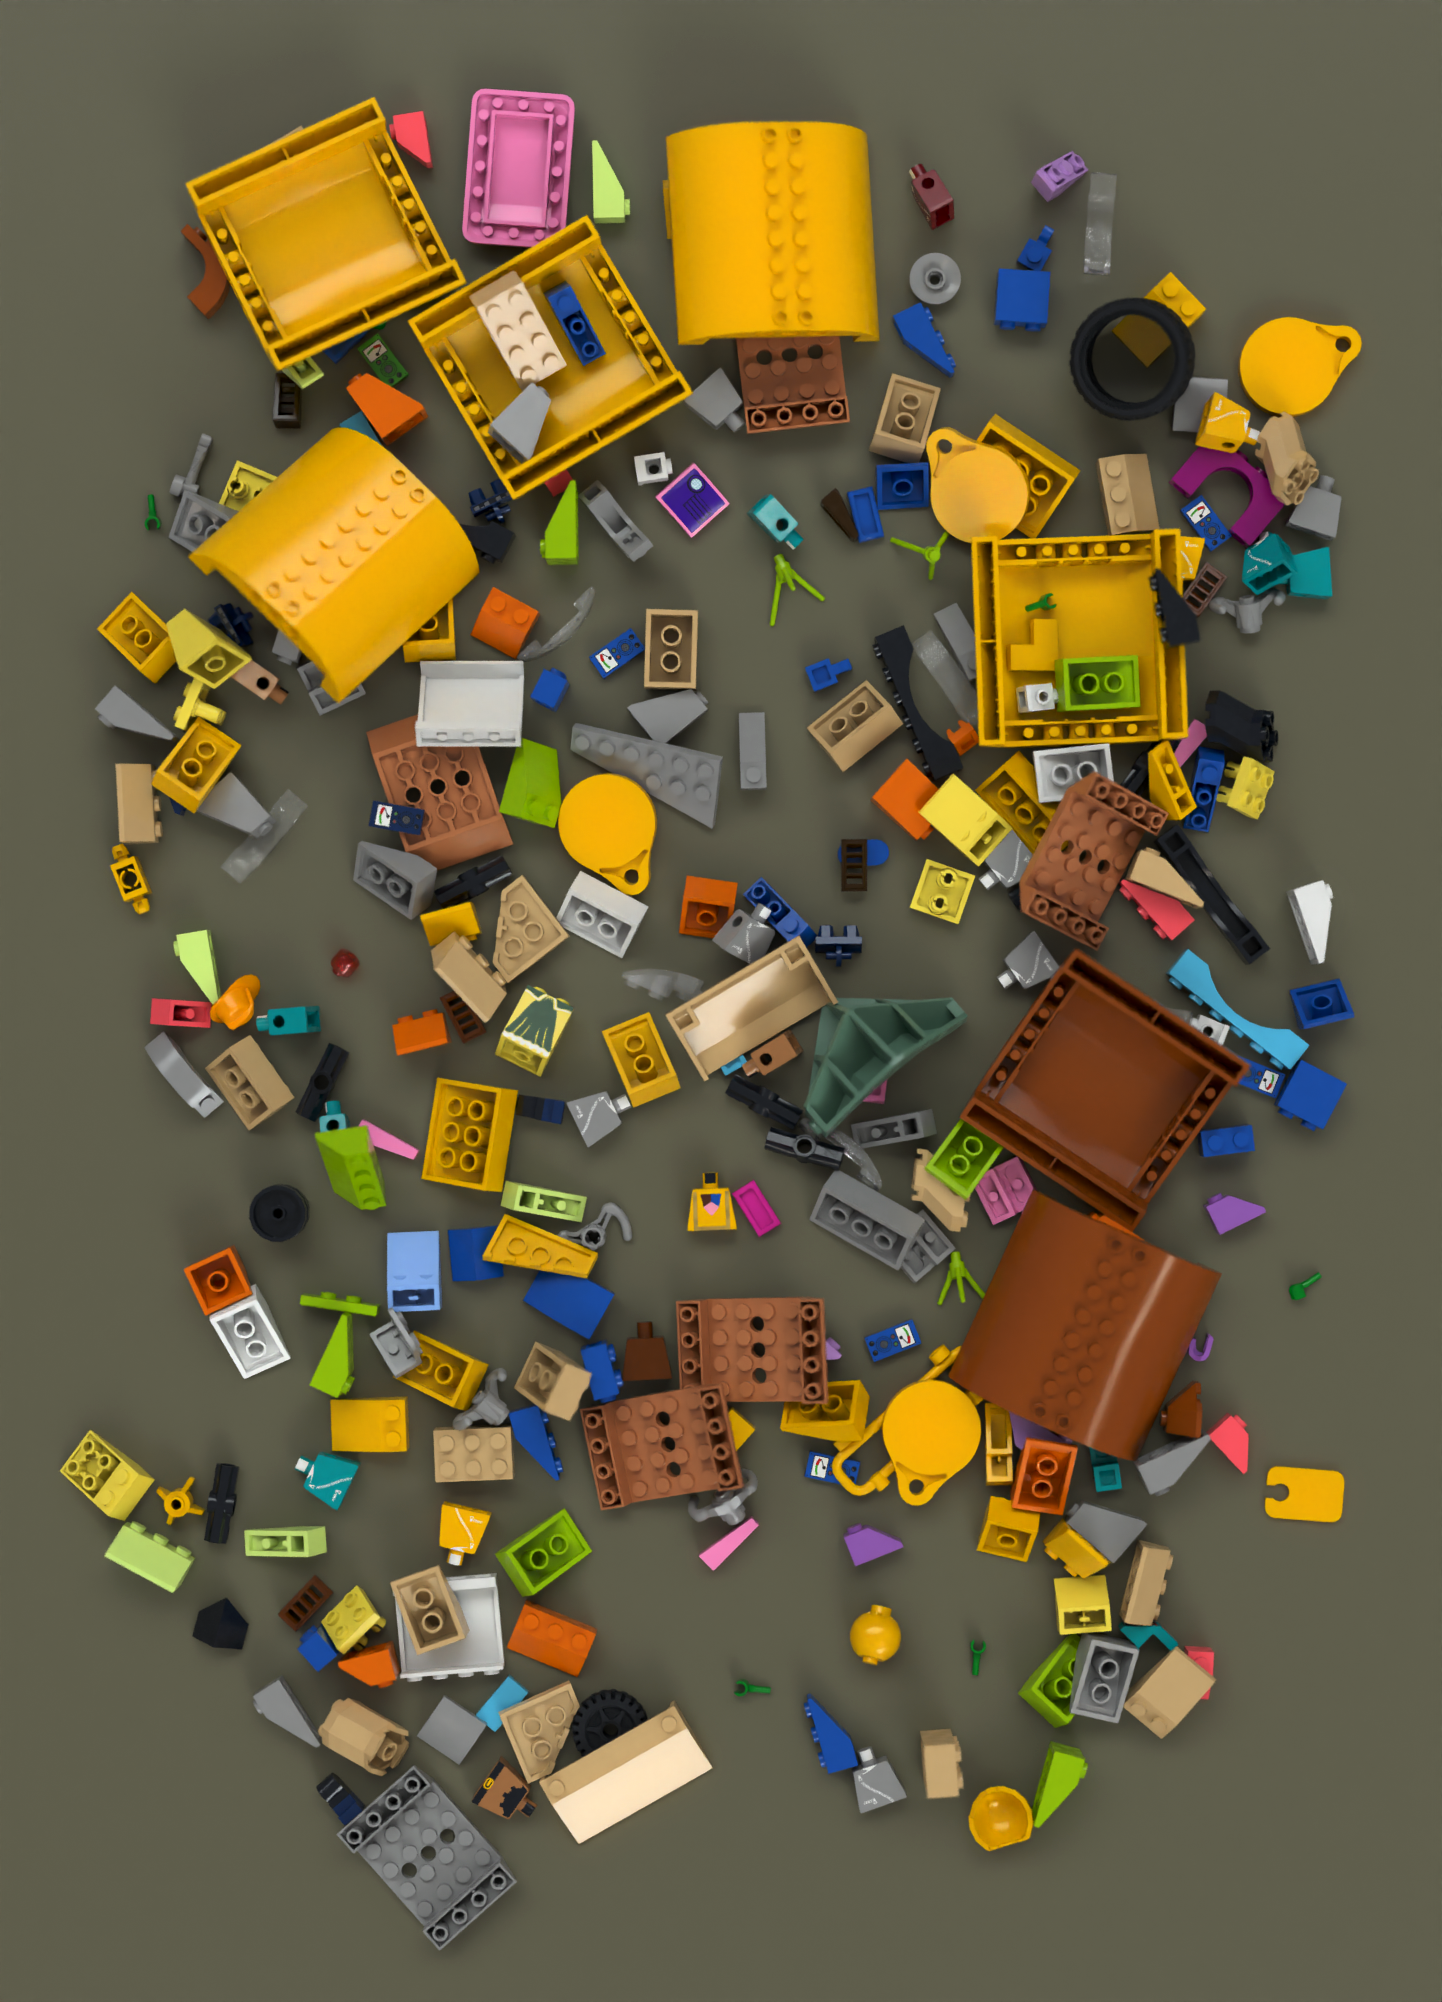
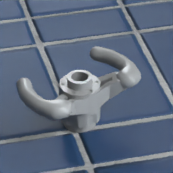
M1272 588L1264 591L1256 598L1254 595L1241 596L1239 601L1215 597L1211 599L1208 606L1214 613L1225 614L1228 612L1236 617L1237 628H1240V633H1255L1261 630L1260 625L1263 624L1261 614L1272 599H1274L1275 605L1280 606L1285 602L1286 595L1283 591Z
M609 1202L602 1206L599 1217L577 1232L563 1230L557 1236L573 1243L582 1244L590 1248V1250H596L603 1246L606 1241L607 1234L605 1229L611 1216H615L620 1222L624 1240L629 1241L632 1239V1229L624 1211L615 1203ZM604 1218V1219H605V1220H604V1223H603V1225L601 1226V1225L598 1224V1223H600V1222L602 1221V1219ZM591 1231H593L594 1233L598 1232L599 1236L597 1240H591L589 1238V1233Z
M497 1368L487 1375L484 1391H479L471 1401L474 1404L473 1407L463 1413H459L453 1420V1428L455 1430H464L472 1424V1421L484 1419L490 1425L494 1424L495 1426L500 1425L505 1420L509 1410L506 1408L507 1405L499 1399L497 1380L503 1382L507 1378L505 1369Z
M742 1468L741 1475L748 1480L744 1487L736 1491L734 1489L719 1492L716 1490L712 1498V1504L698 1509L699 1498L691 1496L688 1503L689 1515L697 1522L715 1516H720L723 1522L726 1521L729 1525L741 1522L746 1515L744 1512L746 1509L742 1502L747 1496L757 1490V1476L751 1470Z

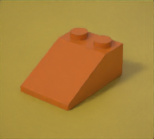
M1026 1437L1014 1472L1010 1491L1012 1508L1063 1516L1078 1445Z

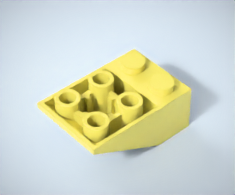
M954 774L947 779L919 811L934 828L978 867L1012 830V827Z
M89 1430L60 1470L65 1477L107 1516L123 1521L126 1520L155 1480L140 1465L92 1430Z

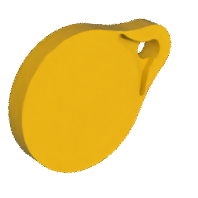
M1294 317L1271 320L1254 331L1244 344L1238 362V376L1241 387L1247 398L1257 408L1270 415L1281 417L1280 413L1285 412L1292 417L1306 414L1325 400L1342 371L1358 355L1362 345L1361 337L1355 329L1344 325H1322ZM1345 339L1349 344V349L1346 352L1337 350L1335 346L1336 340Z
M942 427L935 430L928 437L926 451L931 469V504L937 520L949 534L964 542L971 543V537L997 536L998 540L1004 538L1020 524L1029 505L1030 487L1027 475L1021 464L1007 451L973 440L956 429ZM941 439H946L952 443L950 452L945 453L940 450L939 442Z
M597 774L579 782L566 795L559 811L558 828L565 849L578 863L605 877L622 893L627 895L639 894L650 883L651 851L657 830L656 810L650 796L637 782L619 774ZM633 869L638 872L639 879L637 883L627 881L626 872Z
M928 1379L911 1383L895 1394L884 1412L882 1420L883 1442L895 1469L899 1494L906 1503L916 1506L927 1503L946 1480L969 1463L978 1448L981 1437V1423L978 1412L969 1397L961 1389L948 1382ZM918 1479L922 1481L923 1488L920 1492L912 1493L909 1490V1484L912 1480Z

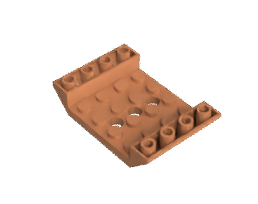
M839 336L736 338L747 434L850 423ZM811 346H818L822 349L823 354L818 359H812L808 355V349ZM786 349L795 350L797 358L794 361L787 362L783 359L782 353ZM765 351L771 355L772 359L769 364L762 365L757 361V355L760 352Z
M418 714L366 732L371 753L388 802L390 804L425 810L420 836L399 832L405 852L420 856L436 867L438 871L514 845L503 814L499 812L500 805L479 746L417 747L415 724L418 721ZM460 771H466L470 775L468 784L464 786L458 785L455 781V777ZM438 779L445 783V790L441 794H435L431 790L432 782ZM411 788H417L421 792L419 801L415 803L409 802L406 796Z
M1092 772L1067 788L1019 881L1021 912L1098 951L1109 930L1108 927L1098 922L1145 831L1158 836L1169 813L1096 772ZM1068 840L1067 849L1061 852L1062 843ZM1086 850V857L1080 862L1079 856L1082 851ZM1104 860V867L1102 870L1097 871L1099 862Z
M757 1297L676 1301L680 1389L705 1384H722L726 1402L802 1401V1404L829 1403L824 1298ZM757 1316L764 1321V1327L761 1331H758L753 1326V1320ZM758 1342L762 1343L765 1347V1354L762 1357L758 1356L754 1351V1347ZM758 1368L766 1372V1380L764 1382L758 1381L755 1376Z
M705 1384L618 1399L580 1409L601 1510L625 1507L630 1503L714 1489H718L719 1492L744 1487L722 1384ZM661 1412H666L669 1415L670 1422L668 1425L660 1421L659 1416ZM666 1437H671L674 1440V1450H670L665 1446ZM672 1462L680 1466L681 1472L679 1475H674L671 1472L670 1465Z

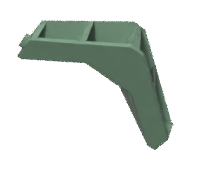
M952 997L926 1000L836 998L838 1003L835 1005L830 1002L823 1006L820 1015L809 1092L804 1103L805 1115L810 1120L808 1123L810 1128L817 1135L821 1133L826 1138L879 1085L918 1053L967 1021L968 1015Z

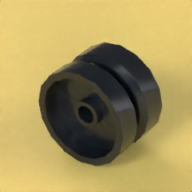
M276 1184L262 1189L254 1197L249 1209V1219L253 1229L260 1237L271 1242H283L297 1236L305 1229L309 1220L310 1207L306 1197L299 1189L288 1184ZM278 1208L283 1211L281 1218L280 1215H275V1210Z

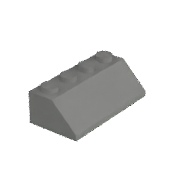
M835 1170L824 1184L809 1220L892 1268L899 1270L915 1243L926 1219L842 1171Z

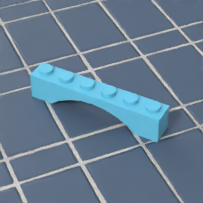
M1185 949L1166 974L1171 977L1168 981L1179 990L1182 987L1191 993L1188 997L1197 1005L1201 1006L1204 1003L1211 1009L1209 1014L1219 1022L1224 1019L1231 1025L1229 1028L1231 1032L1239 1038L1243 1035L1251 1041L1249 1046L1260 1054L1263 1051L1272 1057L1269 1061L1278 1069L1282 1070L1284 1067L1290 1070L1309 1047V1044L1290 1029L1262 1027L1236 1014L1217 992L1208 964L1189 949Z

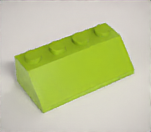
M367 1125L315 1133L333 1191L360 1210H374L378 1207L386 1206L384 1178Z

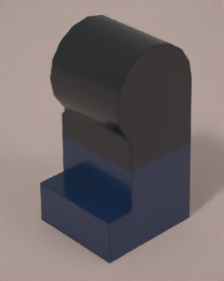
M519 1094L515 1115L562 1124L566 1101Z
M331 1773L316 1786L319 1794L329 1803V1806L339 1816V1820L344 1825L355 1818L365 1806L335 1773Z

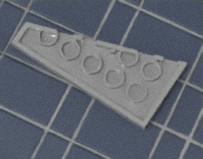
M579 723L574 724L572 727L570 750L613 774L623 775L632 779L652 796L706 826L714 827L723 762L722 756Z

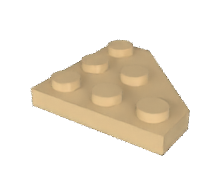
M521 875L502 890L495 953L492 963L507 983H511L570 937L524 875Z
M566 1681L498 1712L528 1784L552 1773L556 1764V1758L570 1731L569 1728L580 1707L570 1681Z

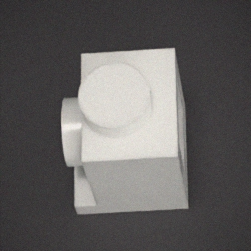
M665 452L634 456L638 486L668 481V474H673L671 458L665 459ZM653 465L659 468L656 474H652L649 471V468Z
M1052 683L1025 685L1015 688L1018 713L1055 709V704L1058 702V692L1052 687Z
M1198 1015L1197 1019L1192 1018L1190 1021L1191 1025L1202 1032L1205 1027H1210L1212 1034L1209 1037L1223 1045L1230 1026L1203 1015Z

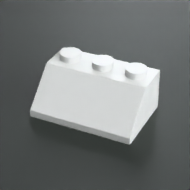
M580 871L571 885L556 918L563 928L623 958L645 916L648 906Z

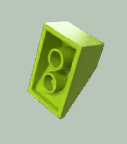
M570 480L545 531V539H540V554L542 558L546 559L548 565L579 564L578 486L576 480Z
M1138 655L1054 660L1055 682L1058 692L1057 712L1141 707Z
M521 738V746H517L499 812L531 823L555 828L561 807L557 750Z
M960 1119L924 1169L966 1200L1004 1147L963 1119Z
M349 1312L342 1314L310 1382V1386L336 1398L343 1393L349 1392L355 1380V1377L351 1376L354 1371L352 1313Z
M564 1508L514 1539L495 1553L521 1596L526 1597L536 1594L591 1553L592 1550Z
M1069 1634L1032 1673L1018 1692L1054 1728L1069 1724L1075 1715L1069 1712L1076 1652L1081 1639L1077 1634Z
M1050 1741L1032 1805L1034 1827L1039 1828L1079 1783V1779L1085 1777L1087 1763H1085V1758L1080 1749Z

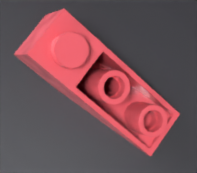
M1124 879L1119 882L1121 894L1128 901L1133 899L1139 906L1136 911L1145 921L1150 919L1154 923L1155 927L1153 930L1162 940L1165 938L1168 941L1173 940L1195 921L1178 900Z

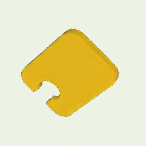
M1274 1466L1269 1469L1266 1485L1285 1484L1289 1491L1287 1498L1283 1501L1265 1497L1264 1507L1270 1517L1319 1522H1336L1340 1519L1343 1507L1344 1477L1338 1471Z

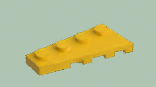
M504 1214L482 1258L484 1261L588 1278L598 1258V1253Z

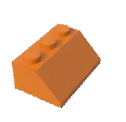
M526 1600L506 1648L578 1677L596 1636L597 1629Z

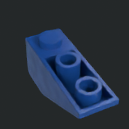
M564 281L543 293L583 366L606 354L569 283Z
M920 302L893 315L892 322L902 343L946 376L952 377L954 375L953 368L956 367V364L951 354L946 355L942 347L945 342L940 331H934L931 324L934 320L929 308H923Z
M1198 746L1190 784V792L1197 807L1185 816L1183 828L1209 832L1225 765L1224 750Z
M762 877L743 894L755 908L758 903H761L772 910L766 920L787 942L800 936L807 948L818 937L811 927Z
M535 1404L511 1410L509 1418L515 1439L555 1481L560 1480V1473L564 1472L560 1457L555 1458L553 1448L557 1446L553 1432L548 1433L546 1423L549 1422L548 1413Z
M811 1693L807 1694L808 1702L804 1703L807 1718L813 1717L815 1727L811 1728L814 1742H820L822 1752H818L821 1767H827L828 1774L858 1766L850 1734Z

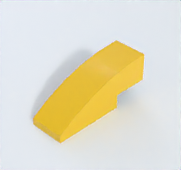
M985 1403L986 1486L1012 1485L1013 1450L1009 1411L993 1403Z

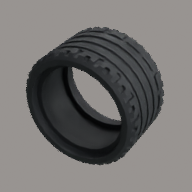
M1126 298L1106 303L1093 311L1082 322L1076 332L1075 339L1072 341L1069 365L1071 376L1073 375L1074 378L1073 383L1078 393L1082 394L1083 400L1094 410L1096 409L1102 415L1113 419L1126 421L1140 420L1168 409L1184 394L1190 384L1189 382L1192 379L1195 368L1194 342L1192 343V335L1187 325L1183 323L1182 318L1175 311L1154 300ZM1125 315H1141L1153 320L1167 333L1173 345L1174 367L1168 383L1155 397L1144 402H1125L1114 398L1098 383L1093 371L1092 353L1097 337L1109 323Z

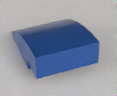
M539 1270L523 1301L590 1340L615 1293L594 1282L589 1277L581 1278Z

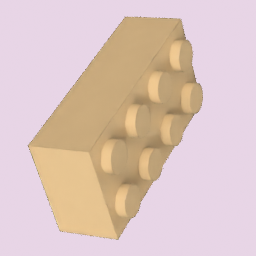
M514 270L469 296L513 378L522 391L532 382L536 384L567 366L523 282Z

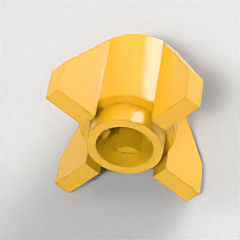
M190 1476L183 1488L174 1489L172 1492L161 1486L158 1487L156 1493L164 1500L165 1511L169 1514L167 1524L172 1525L176 1517L184 1516L187 1512L198 1515L204 1514L206 1509L193 1504L194 1499L189 1491L196 1478ZM175 1500L181 1502V1507L176 1506L177 1502Z

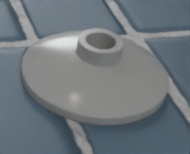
M929 253L920 257L912 266L909 277L910 286L915 296L921 301L932 305L943 304L952 299L958 292L961 283V273L958 265L949 256L942 253ZM931 277H938L940 282L937 285L931 284Z

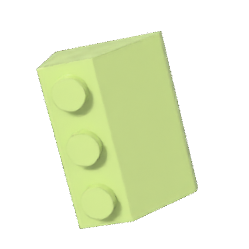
M138 1522L125 1523L107 1550L105 1557L174 1593L181 1586L195 1560V1557L191 1556L192 1552L179 1545L177 1548L168 1543L169 1540L160 1534L155 1533V1535L146 1532V1527Z

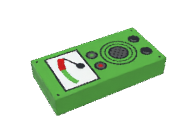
M378 333L357 348L379 379L387 385L395 387L409 376Z

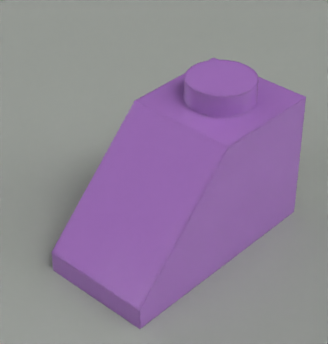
M1221 1193L1207 1199L1208 1203L1203 1205L1216 1233L1219 1235L1266 1212L1264 1207L1229 1195L1222 1196Z
M861 1523L848 1527L847 1533L843 1534L855 1566L903 1548L900 1538L869 1525L862 1526Z

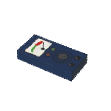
M373 800L369 826L420 836L425 810Z

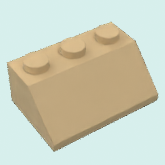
M1122 454L1098 459L1095 464L1108 535H1133L1160 529L1147 454Z
M866 680L809 725L807 730L831 760L844 772L903 725L892 706Z
M116 764L119 840L122 843H159V837L163 835L162 822L158 821L157 811H161V798L156 796V788L151 785L157 771L152 764Z
M454 931L431 950L434 970L486 1023L507 994L506 980L498 971L494 973L488 967L490 964L481 953L477 955L471 949L473 946L465 936L460 937Z
M251 1035L229 1047L205 1068L249 1131L295 1098Z
M1137 1540L1119 1612L1124 1623L1152 1626L1153 1619H1158L1160 1613V1605L1157 1604L1159 1595H1164L1167 1580L1164 1579L1166 1569L1170 1570L1173 1561V1555L1170 1554L1171 1550L1168 1547Z

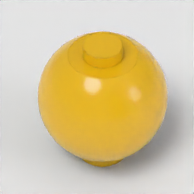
M872 1605L870 1612L863 1613L854 1621L850 1630V1643L854 1652L863 1658L862 1662L877 1665L878 1661L884 1662L890 1659L899 1649L901 1631L898 1623L891 1617L892 1609Z

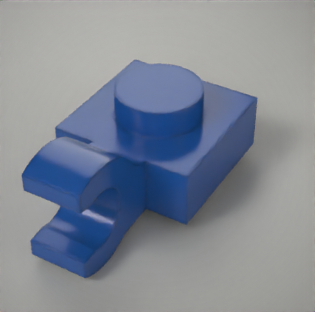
M1045 225L1037 241L1029 238L1017 263L1031 271H1041L1052 252L1046 245L1053 235L1054 229Z
M828 658L805 667L814 692L837 684L836 675L850 671L852 667L849 659L831 665Z

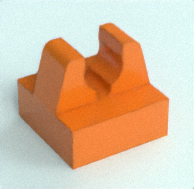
M959 720L960 729L955 733L948 729L946 733L950 742L954 744L957 753L961 756L979 743V737L969 722L966 723Z

